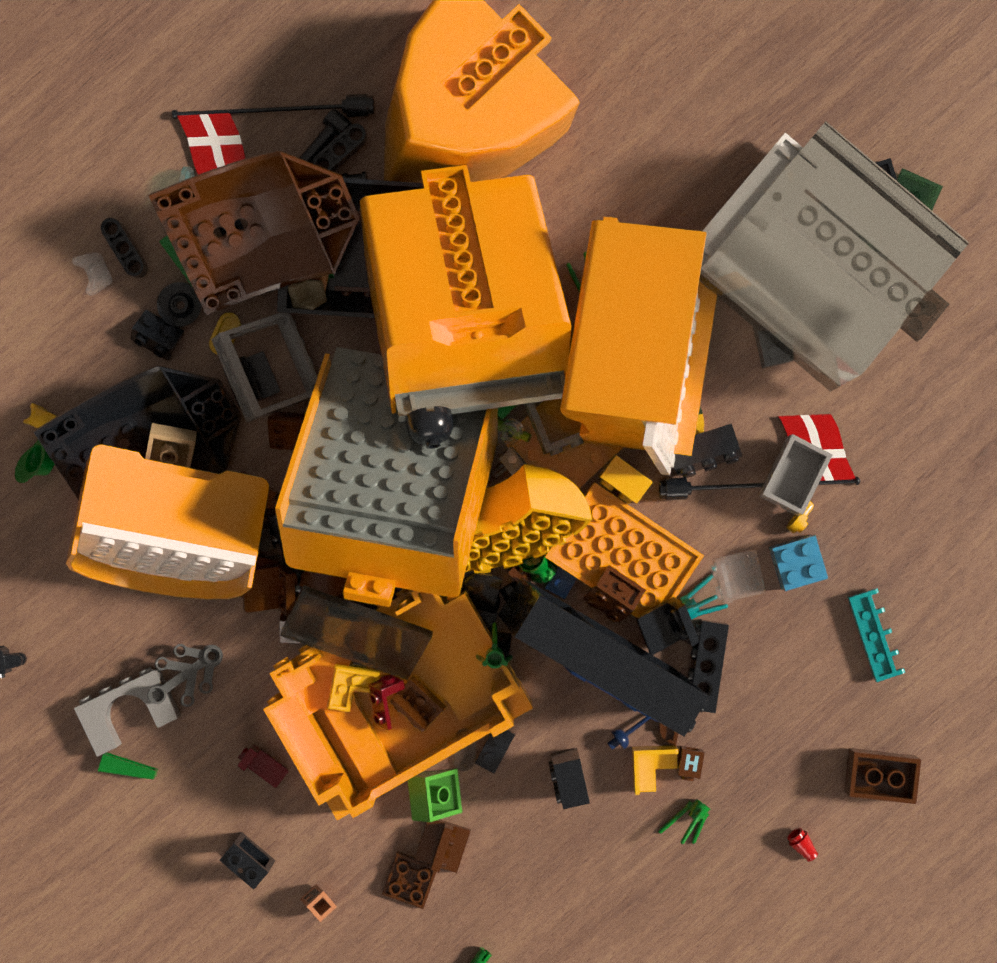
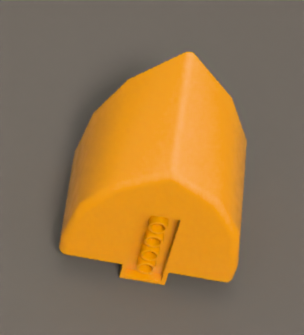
M432 0L407 35L385 121L384 181L422 183L421 171L461 165H467L470 182L503 178L551 147L570 129L580 102L574 93L537 56L550 43L552 37L520 4L501 19L484 0Z

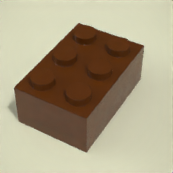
M849 748L844 792L849 797L916 804L921 759L915 755Z

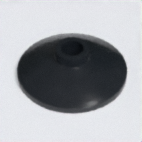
M183 282L167 285L160 292L157 299V309L160 317L166 323L176 327H184L193 323L200 315L202 308L193 287ZM180 301H183L185 304L183 309H178L177 307Z

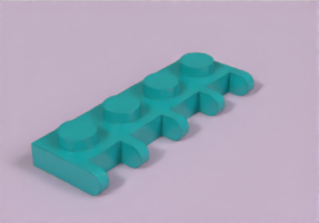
M874 588L847 598L875 682H880L904 674L905 669L899 668L896 670L892 656L899 654L898 649L889 650L885 635L892 633L891 628L882 629L878 614L885 612L884 607L876 609L872 595L879 593V590Z

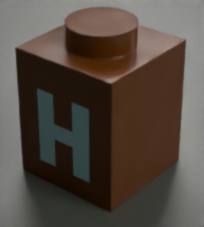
M680 745L678 769H676V772L681 776V779L694 781V778H701L705 754L702 749Z

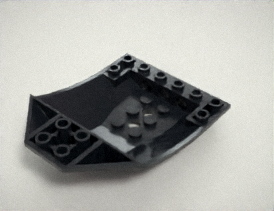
M156 366L100 391L37 428L33 433L79 500L86 462L92 449L97 445L118 448V441L126 438L129 440V446L126 450L139 452L145 459L152 423L197 431L190 468L216 474L225 472L242 416L220 379Z

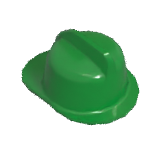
M39 440L17 462L14 476L19 483H25L33 476L48 475L55 466Z

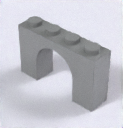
M149 667L140 671V677L134 680L130 676L119 681L120 686L115 689L109 686L100 690V696L94 699L90 695L79 700L80 705L75 707L74 710L96 756H100L122 744L110 717L111 707L120 696L132 695L141 699L147 705L157 728L181 716L170 691L166 693L165 700L160 704H152L147 698V692L151 687L162 686L166 683L160 670H152ZM158 691L152 693L153 699H159L160 693Z

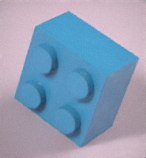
M816 535L804 536L769 547L781 590L788 591L828 579Z

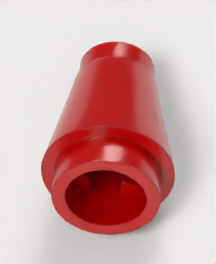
M797 828L788 835L789 845L808 862L813 861L818 856L807 831Z

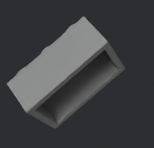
M793 434L787 436L758 496L796 516L803 515L833 454Z

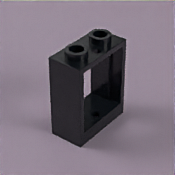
M241 832L219 861L254 890L269 873L276 860ZM239 868L243 869L242 873L238 872Z

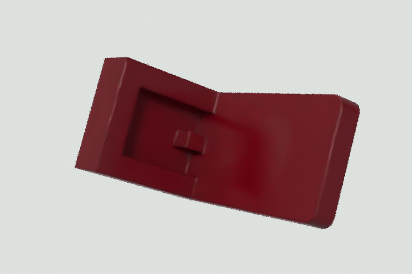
M384 675L380 680L369 684V699L373 706V720L375 724L388 731L392 729L386 697L405 689L403 680L393 675Z
M255 744L250 749L245 747L238 756V759L241 761L237 766L245 771L249 768L274 788H277L289 772L285 766Z

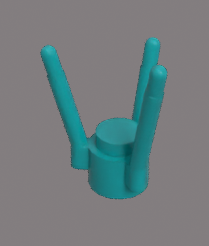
M713 571L687 595L680 598L682 603L686 605L691 620L701 615L728 608V605L724 604L699 611V607L716 600L717 595H713L696 603L694 598L689 600L716 576V571Z

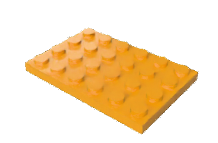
M593 482L584 495L590 507L592 520L577 535L572 534L566 538V543L562 546L556 545L551 547L550 552L545 557L591 588L596 585L606 567L610 565L646 590L631 613L637 618L672 597L676 598L704 555Z

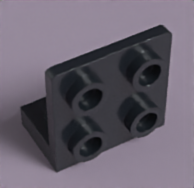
M675 597L666 600L636 618L651 655L662 651L679 640L685 641L691 646L699 643L686 605Z

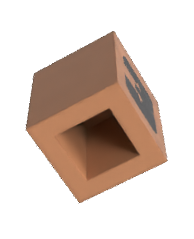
M317 884L300 898V901L319 922L337 907Z

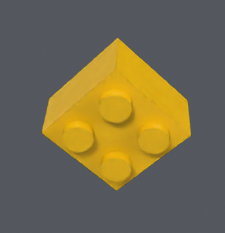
M617 455L611 458L598 476L601 479L600 484L609 491L613 489L618 491L619 495L617 497L629 505L631 502L637 504L653 483Z

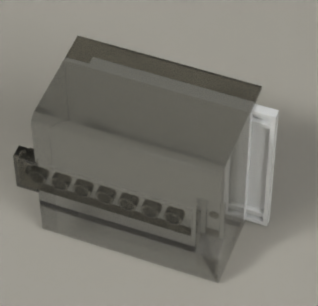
M825 121L803 147L785 133L704 228L703 232H706L707 235L699 281L761 334L766 335L767 339L831 392L860 376L900 328L916 342L924 337L950 305L932 288L969 242Z

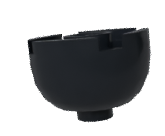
M434 406L435 411L427 412L425 407L410 412L405 416L409 437L413 442L426 446L427 449L440 447V443L446 441L453 430L451 409Z

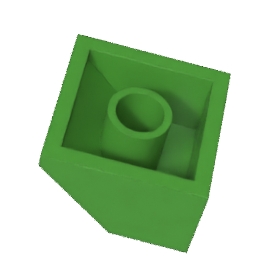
M458 769L421 772L408 780L412 821L433 822L462 813Z

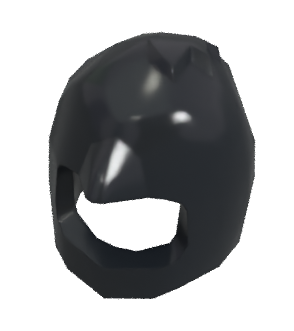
M474 573L463 581L460 592L462 593L466 590L476 609L495 614L500 606L499 590L501 589L503 579L490 574Z

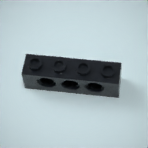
M700 619V623L695 625L699 643L696 646H692L691 659H694L693 668L688 670L687 678L696 686L701 682L708 684V689L705 692L709 696L707 699L708 705L703 712L716 713L729 625L727 623ZM707 638L714 639V646L711 649H705L703 646ZM704 660L711 662V668L708 671H701L700 664Z

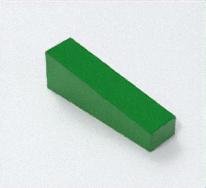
M106 752L102 755L98 771L154 779L158 769Z

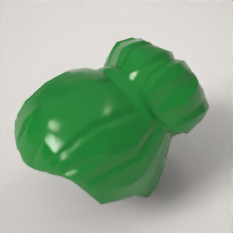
M546 555L537 559L532 556L524 559L523 564L519 565L524 572L530 574L534 583H547L557 572L556 564L547 559Z

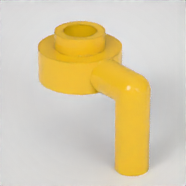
M809 502L803 515H795L789 521L786 528L793 534L796 532L801 533L807 527V516L814 508L813 503Z

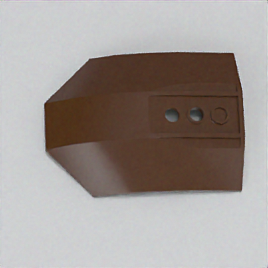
M281 151L256 155L236 161L148 194L206 315L274 289L316 277L335 274L359 220V215L342 175ZM237 219H245L248 223L247 227L243 230L237 229L234 226ZM217 227H223L227 232L224 236L218 237L213 231Z

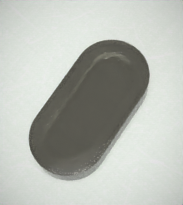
M460 729L456 733L455 737L458 736L460 733L467 731L468 729ZM476 741L453 754V763L458 770L468 771L474 766Z

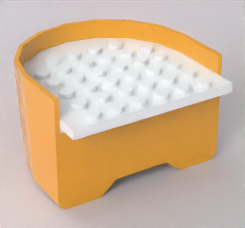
M97 445L92 449L86 462L66 565L69 570L84 577L142 592L195 599H232L242 596L252 588L269 484L264 478L228 470L221 474L144 459L136 451Z

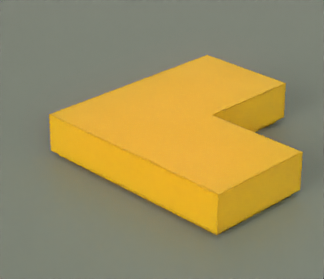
M335 664L327 709L350 712L353 692L370 693L369 684L379 680L380 671Z

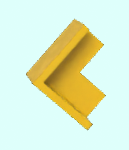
M677 746L632 747L633 791L635 795H640V792H656L655 769H678L677 754H679Z

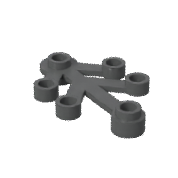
M178 644L173 648V654L178 658L185 655L200 658L193 664L171 661L165 657L157 658L154 663L157 670L169 669L182 672L162 686L151 687L147 692L149 702L152 704L162 703L166 698V693L186 680L185 691L180 698V703L184 707L192 706L195 701L193 694L197 672L204 666V678L198 688L203 694L210 693L213 689L212 677L214 667L219 665L223 659L222 650L216 645H208L202 650L189 648L184 644ZM179 646L183 647L184 653L182 655H179L176 652V649ZM209 652L215 654L213 660L208 659L207 655ZM161 659L166 663L164 668L158 666V661ZM204 683L209 684L210 688L208 691L202 689ZM154 691L160 693V697L157 700L152 697ZM185 696L191 698V703L188 705L183 701Z

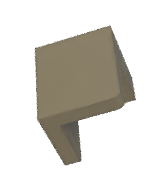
M308 279L288 286L292 308L314 310L327 301L322 280Z

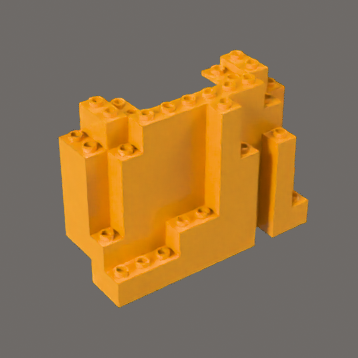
M402 589L396 593L397 598L391 601L390 607L376 605L378 609L371 613L369 610L357 615L358 619L352 622L349 619L337 627L338 631L333 635L327 632L317 638L319 643L313 646L308 643L298 649L300 654L291 660L285 657L273 665L274 670L269 674L280 692L266 701L268 705L263 710L317 804L321 805L327 802L336 820L348 814H351L352 818L373 807L377 797L485 735L491 733L495 737L514 726L515 718L533 708L532 700L509 663L507 666L502 665L494 669L488 665L483 666L482 662L476 658V655L486 658L487 650L492 647V635L466 590L462 593L460 592L458 597H447L445 601L441 595ZM355 649L369 652L366 668L379 670V680L384 675H393L403 680L405 685L414 676L446 708L423 732L414 727L390 702L396 693L386 697L392 729L388 731L377 726L373 720L374 711L369 699L370 693L354 691L350 712L327 709L335 664L349 666Z

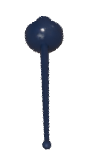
M646 716L626 732L621 729L612 730L611 733L614 738L607 743L612 750L619 745L626 749L629 745L628 736L650 718Z

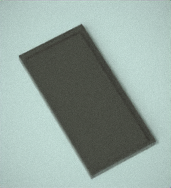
M303 585L281 629L280 636L408 680L430 642L433 631Z

